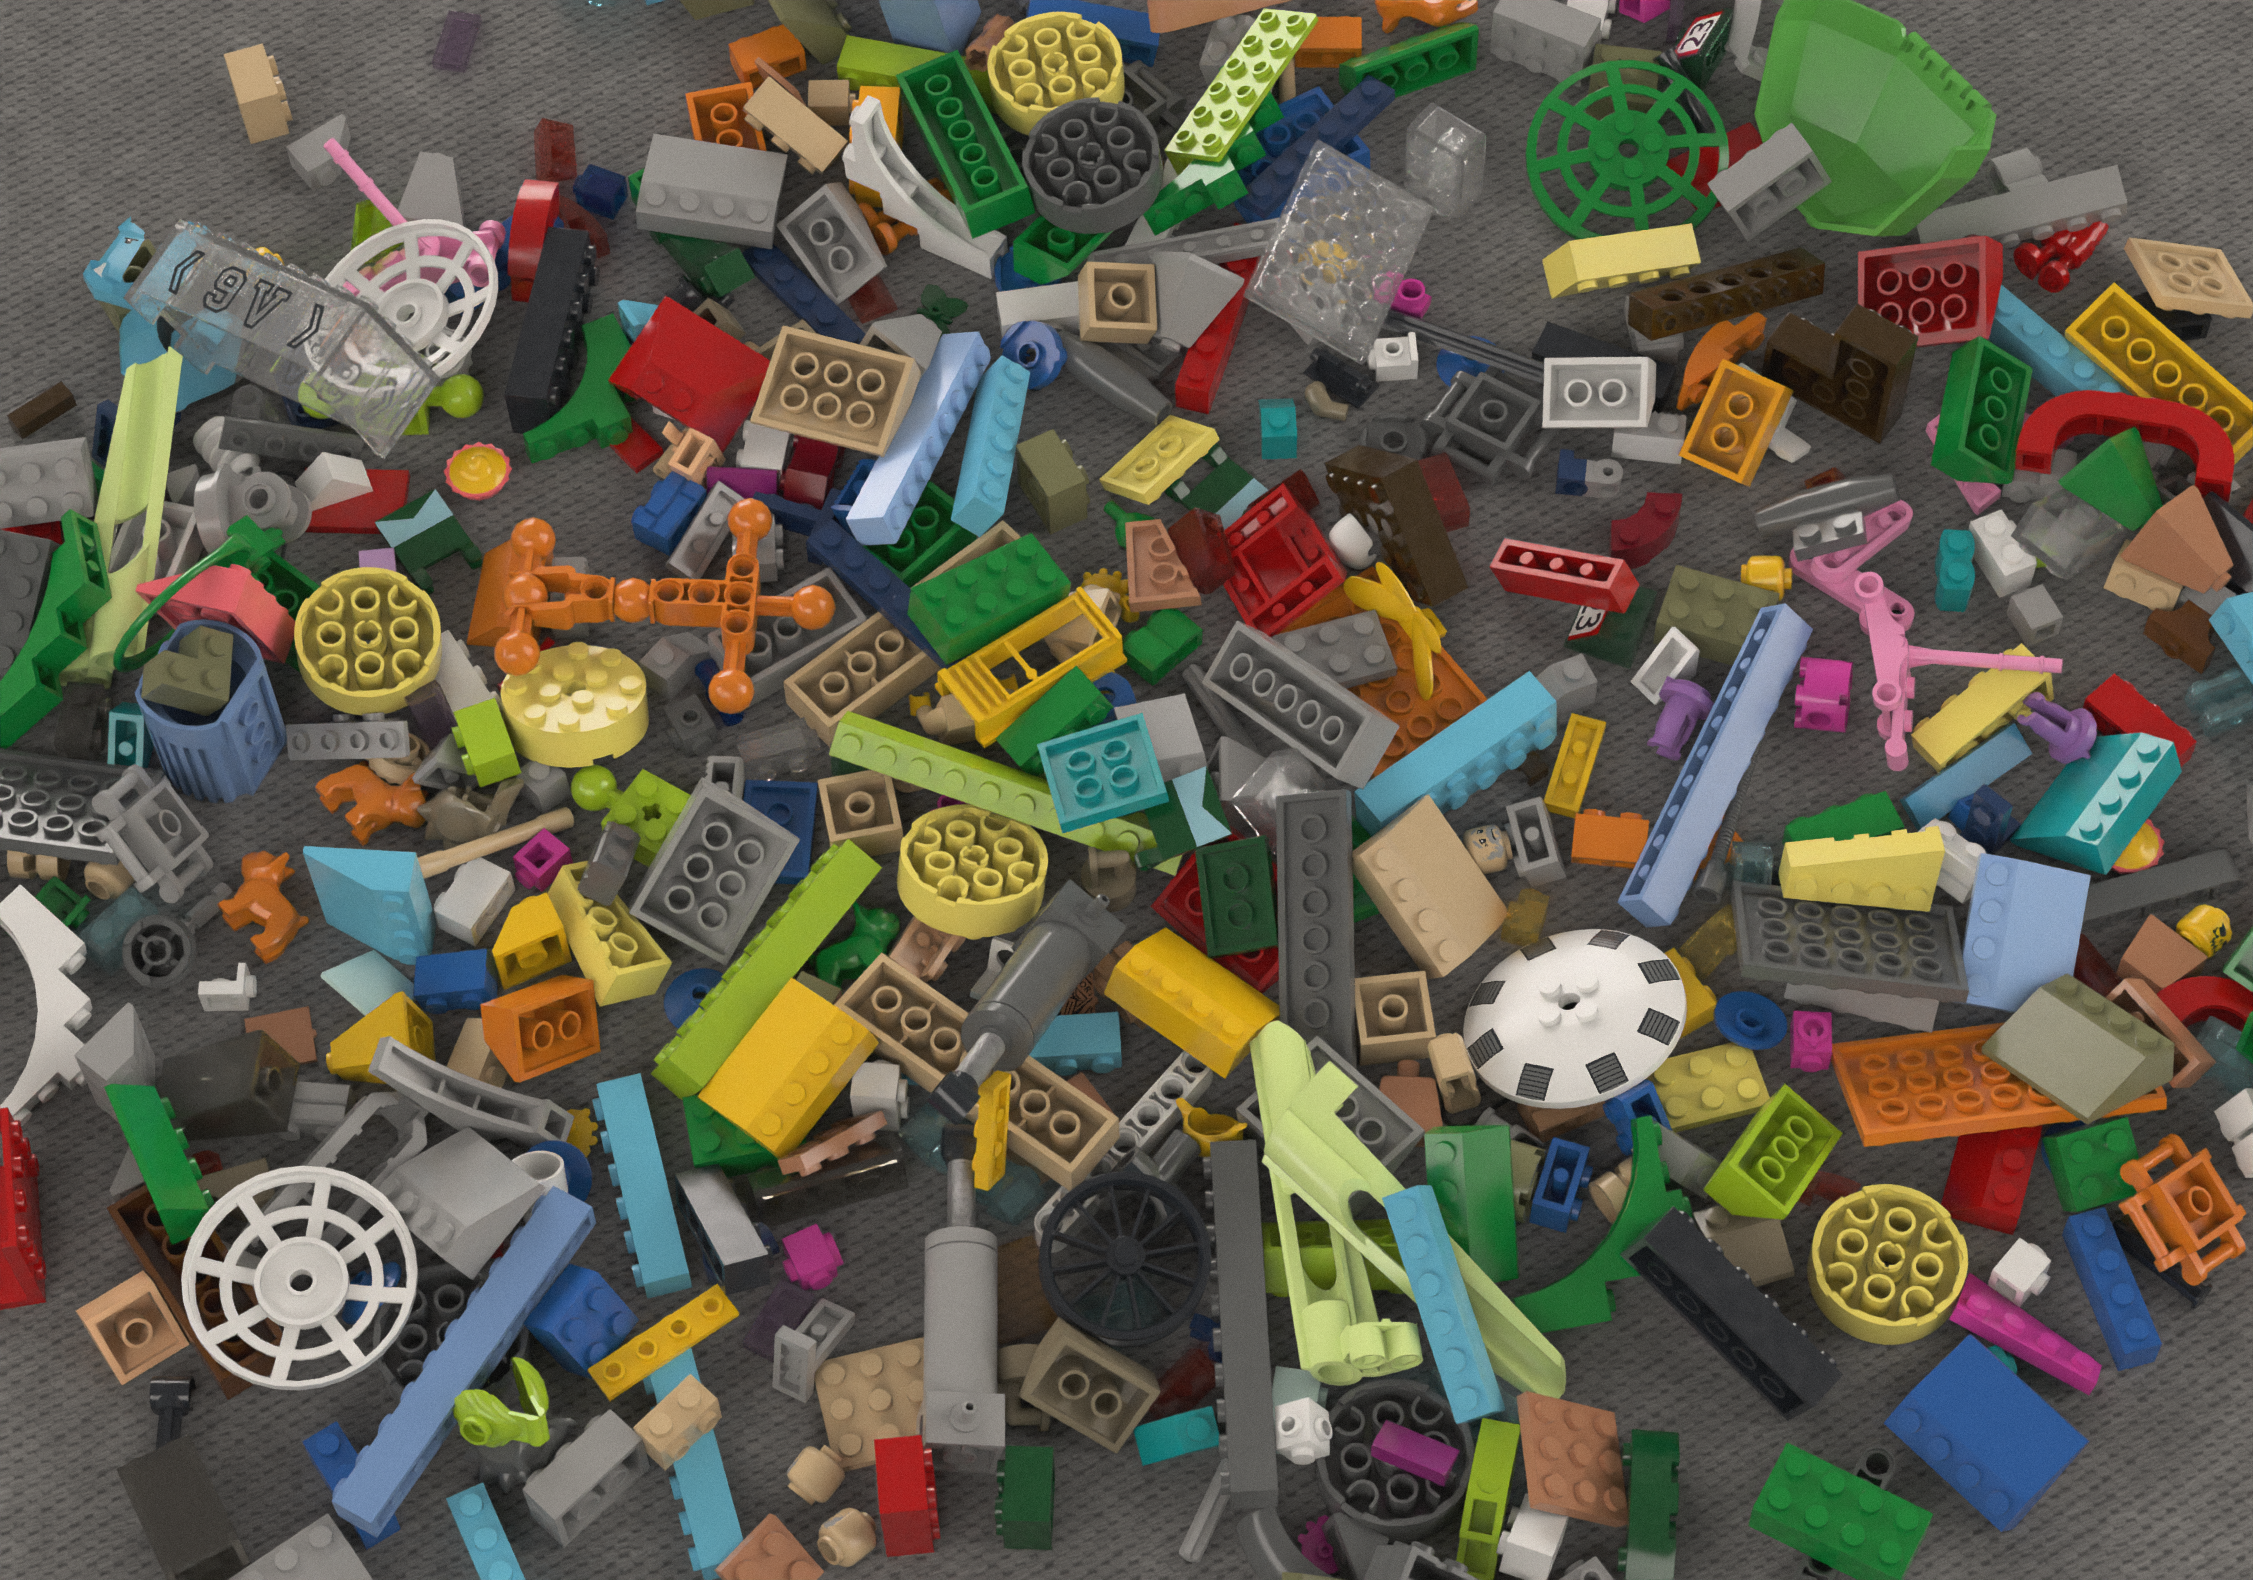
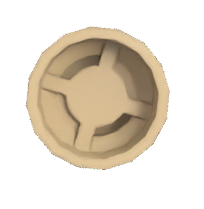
M7 851V868L9 875L13 878L33 879L37 874L40 879L48 881L53 876H56L62 882L67 878L71 860Z
M1632 1156L1619 1163L1615 1168V1174L1607 1171L1589 1183V1192L1595 1205L1612 1224L1621 1210L1629 1185Z

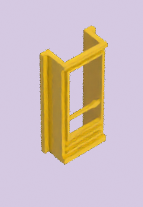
M1080 586L1072 595L948 669L943 668L938 671V682L935 684V689L942 697L950 693L953 694L974 720L976 739L983 748H986L996 742L995 738L1076 665L1093 683L1126 663L1127 658L1123 654L1122 635ZM1083 614L1103 639L1038 677L1037 671L1029 667L1019 652ZM1013 656L1025 670L1026 677L1033 681L1009 695L991 673L990 669Z

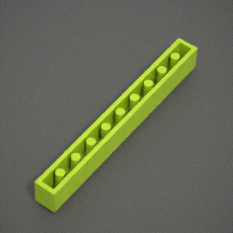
M847 711L838 723L829 752L830 756L1103 851L1125 850L1134 862L1136 853L1158 847L1146 814L1135 812L1127 817L1119 816L1062 833L1046 779ZM1184 854L1167 860L1154 867V869L1175 876Z

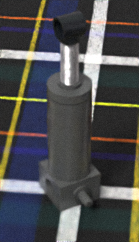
M1069 879L1029 922L1011 947L1015 952L971 1010L961 1027V1040L968 1054L958 1068L953 1072L950 1071L926 1099L932 1107L955 1126L964 1119L980 1099L981 1095L978 1094V1088L991 1070L1013 1071L1025 1062L1077 986L1109 953L1125 930L1126 926L1106 910L1110 904V900L1106 895L1099 894L1093 899Z

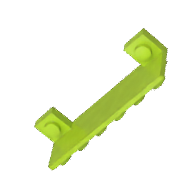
M1265 8L1262 10L1165 148L1164 152L1178 176L1194 159L1214 162L1222 160L1318 22L1316 14Z

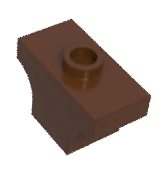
M2189 599L2181 608L2175 611H2164L2156 608L2148 616L2143 634L2160 645L2167 656L2172 659H2180L2200 674L2210 666L2216 649L2209 641L2215 630L2209 621L2212 615Z

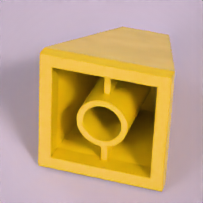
M403 991L397 992L330 1042L331 1052L326 1054L328 1070L332 1075L338 1074L343 1080L387 1084L368 1072L380 1038L391 1036L410 1049L436 1062L433 1022Z

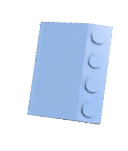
M1981 853L1978 856L1961 951L1969 988L1967 1001L1961 1004L2015 1013L2039 987L2067 973L2073 976L2091 875L2024 860Z

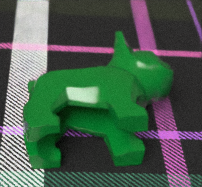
M855 901L852 904L855 916V929L852 935L822 949L817 956L812 954L808 958L816 978L840 988L843 995L841 988L843 980L858 979L881 953L887 956L889 942L893 941L900 932L899 918L893 912H888L884 908L866 909Z

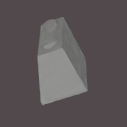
M420 151L398 207L399 213L407 222L422 219H441L457 223L466 228L462 197L453 157H448L441 153L432 154Z

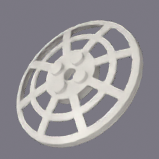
M422 219L405 222L369 237L337 263L320 286L309 310L306 329L309 327L315 303L318 302L325 307L318 332L306 340L309 357L316 370L330 385L333 384L334 388L345 394L360 398L380 399L385 391H387V398L390 396L391 390L394 389L393 396H399L417 390L436 380L467 355L479 340L490 321L498 293V271L493 256L482 240L470 229L441 219ZM443 236L463 242L453 260L437 255L419 256L418 238ZM404 242L406 260L386 268L370 281L357 271L365 262L381 251ZM473 249L483 259L489 274V285L476 293L471 278L463 269ZM435 267L446 270L436 284L427 279L420 278V268ZM406 272V281L394 285L386 292L379 289L392 278ZM457 277L463 286L465 298L449 303L444 293ZM348 281L360 292L349 307L344 325L324 327L325 318L332 301L340 288ZM330 294H332L333 297L330 301H328L327 298ZM370 299L375 304L371 310L368 323H366L363 330H360L363 324L356 325V322L364 305ZM485 301L481 314L471 332L462 343L458 342L469 325L474 307ZM357 305L354 312H352L351 309L353 308V306ZM317 308L312 329L306 333V337L316 328L320 308ZM415 312L411 319L405 321L409 317L410 313ZM464 312L460 324L451 337L442 333L449 317ZM382 316L378 323H376L377 317ZM389 334L390 337L385 341L384 338ZM371 336L378 347L362 359L357 352L355 338ZM342 339L346 355L349 360L361 365L362 374L365 373L377 378H396V387L358 388L347 385L358 376V367L352 366L349 368L352 370V375L347 381L338 378V376L336 377L334 374L329 376L331 369L324 361L320 364L318 363L321 358H325L323 351L318 350L316 358L314 352L318 346L322 347V340ZM431 343L440 348L427 359L414 364L416 352L426 348ZM412 344H413V345H414V348L412 349L411 352H409L408 349H409V348L412 346ZM450 353V355L446 359H444L442 362L437 364L429 371L409 380L411 374L417 373L431 366L432 364L440 360L444 355ZM387 354L401 356L399 369H382L374 367V365ZM346 371L342 374V376L347 377L349 375V373Z
M295 1166L279 1168L257 1175L237 1185L220 1198L202 1218L191 1237L184 1257L181 1278L183 1303L190 1325L201 1345L216 1362L232 1374L253 1384L272 1389L299 1391L322 1388L344 1381L365 1370L380 1358L398 1338L409 1319L416 1298L418 1282L416 1251L409 1229L399 1211L381 1192L367 1182L346 1172L326 1167ZM302 1182L315 1183L311 1206L287 1207L264 1216L252 1198L262 1191L281 1185ZM331 1186L343 1188L362 1197L377 1208L384 1217L365 1231L348 1216L335 1210L327 1209ZM239 1206L251 1225L234 1241L225 1257L224 1263L201 1257L204 1246L214 1229L229 1212ZM309 1219L304 1237H294L281 1241L272 1228L277 1224L290 1220ZM324 1222L332 1223L344 1229L355 1240L338 1252L332 1245L321 1240ZM392 1230L398 1236L405 1256L406 1288L383 1287V1265L375 1244ZM259 1236L268 1252L262 1257L257 1269L236 1266L247 1246ZM364 1252L371 1266L372 1286L350 1284L346 1266ZM197 1272L220 1278V1300L228 1321L209 1331L206 1330L202 1323L196 1302L195 1282ZM299 1275H308L313 1279L311 1287L305 1291L294 1290L291 1287V1283ZM232 1281L254 1285L259 1304L238 1315L233 1302ZM345 1301L368 1302L359 1320L346 1332L335 1317L342 1309ZM379 1304H402L399 1316L389 1333L372 1352L365 1356L354 1343V1340L371 1323L379 1308ZM268 1317L276 1324L284 1327L280 1346H274L261 1340L248 1328ZM322 1326L332 1339V1342L315 1348L296 1349L300 1330ZM238 1334L244 1342L255 1350L276 1358L271 1376L258 1375L241 1367L226 1356L217 1344ZM339 1350L352 1365L341 1372L318 1379L303 1381L287 1380L292 1361L318 1359Z

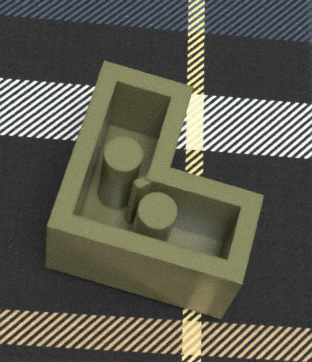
M200 625L179 641V654L163 650L144 664L141 698L209 716L229 702L233 634Z

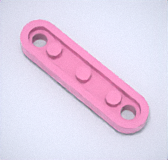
M1900 500L1865 516L1867 544L1814 557L1811 563V572L1817 579L1823 582H1840L1908 529L1913 517L1912 508L1905 501Z
M1793 547L1789 556V567L1792 568V572L1860 614L1864 608V603L1856 597L1854 583L1856 578L1862 573L1856 569L1840 582H1823L1817 579L1811 572L1813 558L1798 562ZM1884 587L1883 596L1891 617L1895 622L1904 627V631H1907L1914 619L1915 612L1913 606L1901 596ZM1892 610H1898L1902 614H1894Z

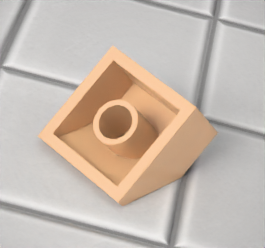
M144 1270L76 1310L79 1318L121 1385H124L189 1345L154 1282Z

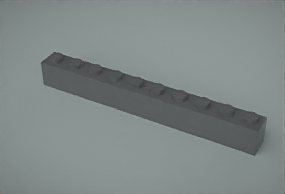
M1256 1140L1210 1142V1156L1203 1157L1204 1180L1212 1179V1190H1205L1206 1214L1214 1213V1224H1207V1232L1210 1246L1216 1247V1258L1211 1259L1209 1275L1210 1282H1218V1293H1211L1212 1317H1220V1328H1213L1214 1352H1222V1363H1215L1216 1387H1224V1399H1217L1218 1423L1226 1422V1434L1219 1435L1220 1459L1228 1458V1471H1221L1222 1495H1230V1509L1278 1507V1479Z

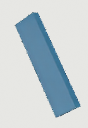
M2009 723L1901 798L1900 802L1915 828L1919 831L1935 818L1939 820L1952 811L1958 800L1975 793L1983 784L1989 785L2030 756L2032 752L2016 724Z

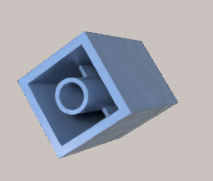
M878 0L894 44L950 53L958 49L960 55L962 54L981 14L978 0Z

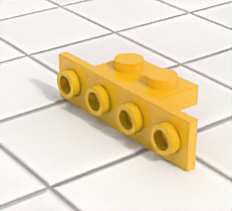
M716 1284L587 1369L588 1373L607 1399L611 1401L738 1317L739 1312L719 1285Z

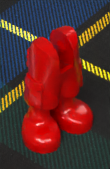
M2098 221L2079 231L2070 232L2067 229L2057 231L2051 237L2041 240L2042 247L2040 248L2032 243H2022L2013 252L2014 262L2023 275L2031 280L2039 275V286L2048 292L2058 293L2070 282L2069 269H2079L2091 257L2095 247L2100 244V241L2106 235L2109 225ZM2058 257H2060L2057 261H2056V260L2050 261L2052 258H2058Z

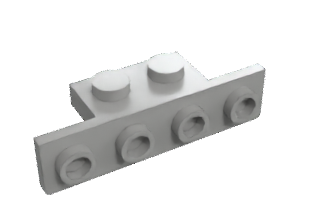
M384 712L362 714L363 719H355V715L349 713L333 714L334 721L286 724L288 758L290 760L408 757L410 755L407 720L400 721L399 718H385Z

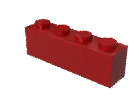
M1504 538L1489 566L1507 592L1625 614L1640 585L1625 560Z

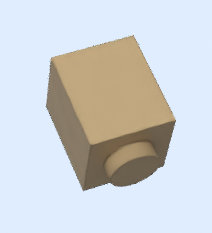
M809 80L808 109L829 126L850 125L853 99L857 100L856 93H850L849 80Z

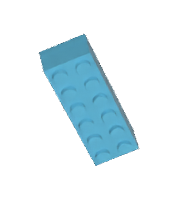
M1528 671L1367 782L1364 789L1359 788L1354 791L1357 821L1373 836L1427 794L1430 795L1442 814L1450 809L1456 810L1466 803L1469 796L1477 790L1489 788L1500 774L1508 769L1513 770L1519 767L1525 761L1527 753L1532 750L1545 749L1554 741L1555 736H1557V701L1534 675Z

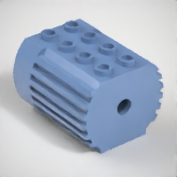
M207 619L191 620L178 625L169 641L166 640L161 645L158 654L163 650L179 654V641L200 625L233 634L229 702L209 716L145 700L141 698L143 674L140 678L139 686L134 693L163 771L168 780L169 778L171 779L173 786L177 789L181 786L183 793L188 796L193 792L197 800L202 801L204 797H208L209 802L217 803L220 798H223L224 803H229L242 794L254 795L287 743L286 728L260 649L254 640L239 628L228 623Z

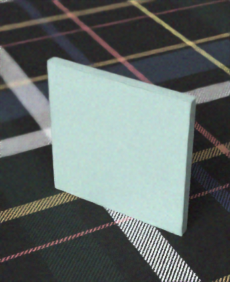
M375 950L326 970L320 976L365 1016L397 992L403 991L413 1002L416 1001L413 996L414 984Z

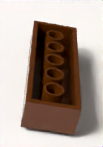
M146 1184L107 1207L116 1229L144 1272L154 1282L175 1320L227 1400L254 1385L232 1374L216 1362L201 1345L190 1325L183 1303L181 1278L184 1257L191 1237L172 1245ZM214 1230L204 1246L201 1257L224 1263L228 1249ZM197 1272L195 1282L196 1302L202 1323L206 1330L209 1331L228 1321L220 1300V1278ZM232 1281L233 1302L238 1315L259 1304L255 1290L251 1285ZM268 1317L248 1328L261 1340L274 1346H280L283 1333L278 1325ZM238 1334L217 1344L226 1356L241 1367L266 1377L272 1373L276 1358L255 1350L244 1342Z

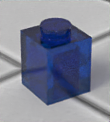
M590 163L584 173L577 176L573 185V193L575 194L578 208L614 220L629 195L625 176Z

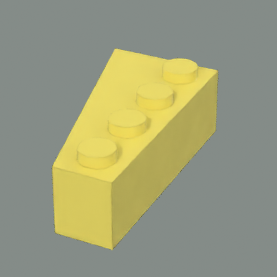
M1692 223L1572 240L1542 260L1552 298L1607 287L1618 288L1637 281L1640 284L1657 281L1660 277L1670 275V279L1683 278L1690 275V270L1701 263Z
M2022 643L2014 650L2007 649L2003 652L2004 655L2035 657ZM1993 668L1986 673L1984 671L1978 673L1971 679L1966 690L1960 695L1954 694L1942 704L1941 710L1931 719L1929 717L1924 718L1915 726L1913 734H1911L1913 747L1939 773L1979 745L1981 741L1986 740L2009 724L2011 720H2017V717L2021 714L2025 717L2031 715V708L2023 704V700L2031 693L2040 692L2045 696V700L2051 702L2054 699L2051 673L2043 672V674H2039V672L2007 669L1998 671V669Z
M1939 826L1925 827V832L1907 833V829L1891 831V835L1870 838L1869 834L1854 835V838L1851 840L1835 841L1834 837L1786 842L1778 872L1783 898L1930 912L1945 848Z
M588 861L563 865L547 894L564 927L569 946L585 978L593 980L595 998L599 1006L655 994L672 964L671 960L638 919L629 913V908L618 894L610 906H605L579 893L577 888Z

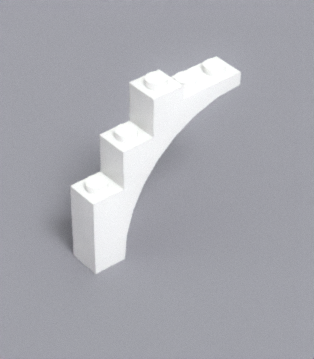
M868 95L861 106L854 108L850 116L849 124L852 128L853 138L852 143L848 144L842 157L846 178L880 192L883 213L917 228L922 249L991 279L995 274L996 260L1000 255L1003 257L1008 253L1007 236L993 230L972 239L957 207L919 174L897 145L884 119L880 100Z
M19 885L0 903V926L15 941L29 965L35 983L38 1013L35 1040L27 1065L13 1091L0 1105V1108L8 1107L14 1121L20 1120L21 1126H23L32 1116L30 1110L38 1102L42 1101L45 1103L56 1094L59 1089L57 1084L60 1081L70 1090L77 1084L80 1086L87 1084L74 1056L84 1044L70 1031L73 1028L79 1030L90 1019L92 1015L90 1011L93 1008L90 998L65 976L67 973L70 975L74 974L86 961L84 957L87 954L85 943L22 885Z

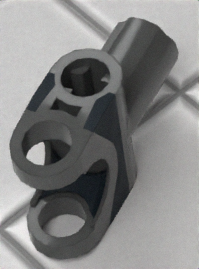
M1175 1130L1152 1159L1140 1147L1136 1146L1119 1160L1110 1173L1137 1172L1154 1176L1174 1186L1192 1202V1196L1177 1182L1201 1153V1149L1197 1142L1189 1135L1180 1130ZM1129 1190L1114 1191L1116 1203L1130 1194L1142 1204L1145 1195L1141 1192ZM1108 1192L1098 1194L1095 1199V1204L1103 1211L1111 1208ZM1149 1195L1143 1211L1142 1221L1139 1225L1140 1230L1136 1234L1135 1239L1139 1242L1143 1240L1175 1211L1161 1200ZM1179 1217L1175 1222H1173L1168 1228H1166L1162 1233H1160L1144 1248L1151 1246L1152 1244L1157 1242L1161 1237H1163L1178 1222V1220L1181 1217Z

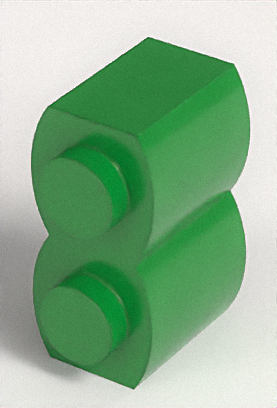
M1177 608L1156 610L1149 617L1147 626L1142 627L1138 631H1131L1124 638L1122 644L1123 654L1127 658L1126 664L1153 686L1202 644L1203 629Z

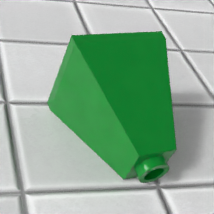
M2136 427L2109 438L2058 480L2063 488L2133 532L2140 528L2142 529L2153 514L2163 506L2140 433Z

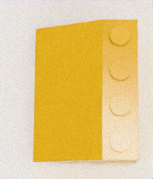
M1166 927L1136 944L1114 966L1104 991V995L1225 1079L1250 1053L1249 1043L1258 1036L1261 1030L1268 1023L1280 1020V1006Z
M791 977L697 1097L777 1158L781 1159L798 1147L879 1042L867 1028Z

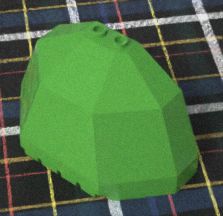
M1784 0L1774 22L1754 115L1763 143L1769 140L1776 131L1793 123L1831 179V183L1796 207L1806 217V222L1816 229L1875 237L1906 235L1974 178L1990 150L1996 114L1991 110V103L1976 89H1973V86L1955 69H1952V66L1934 49L1931 50V46L1917 32H1911L1907 36L1906 27L1898 20L1852 0Z

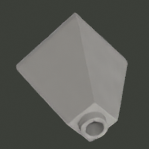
M1154 251L1152 264L1155 267L1157 331L1153 336L1160 339V346L1169 351L1178 353L1181 347L1190 348L1243 286L1245 279L1191 252Z
M922 314L874 322L859 345L915 358L921 372V379L930 365L942 331L932 320L926 319Z
M1220 737L1207 762L1210 776L1227 821L1234 828L1276 819V795L1306 793L1305 787H1300V777L1229 737Z

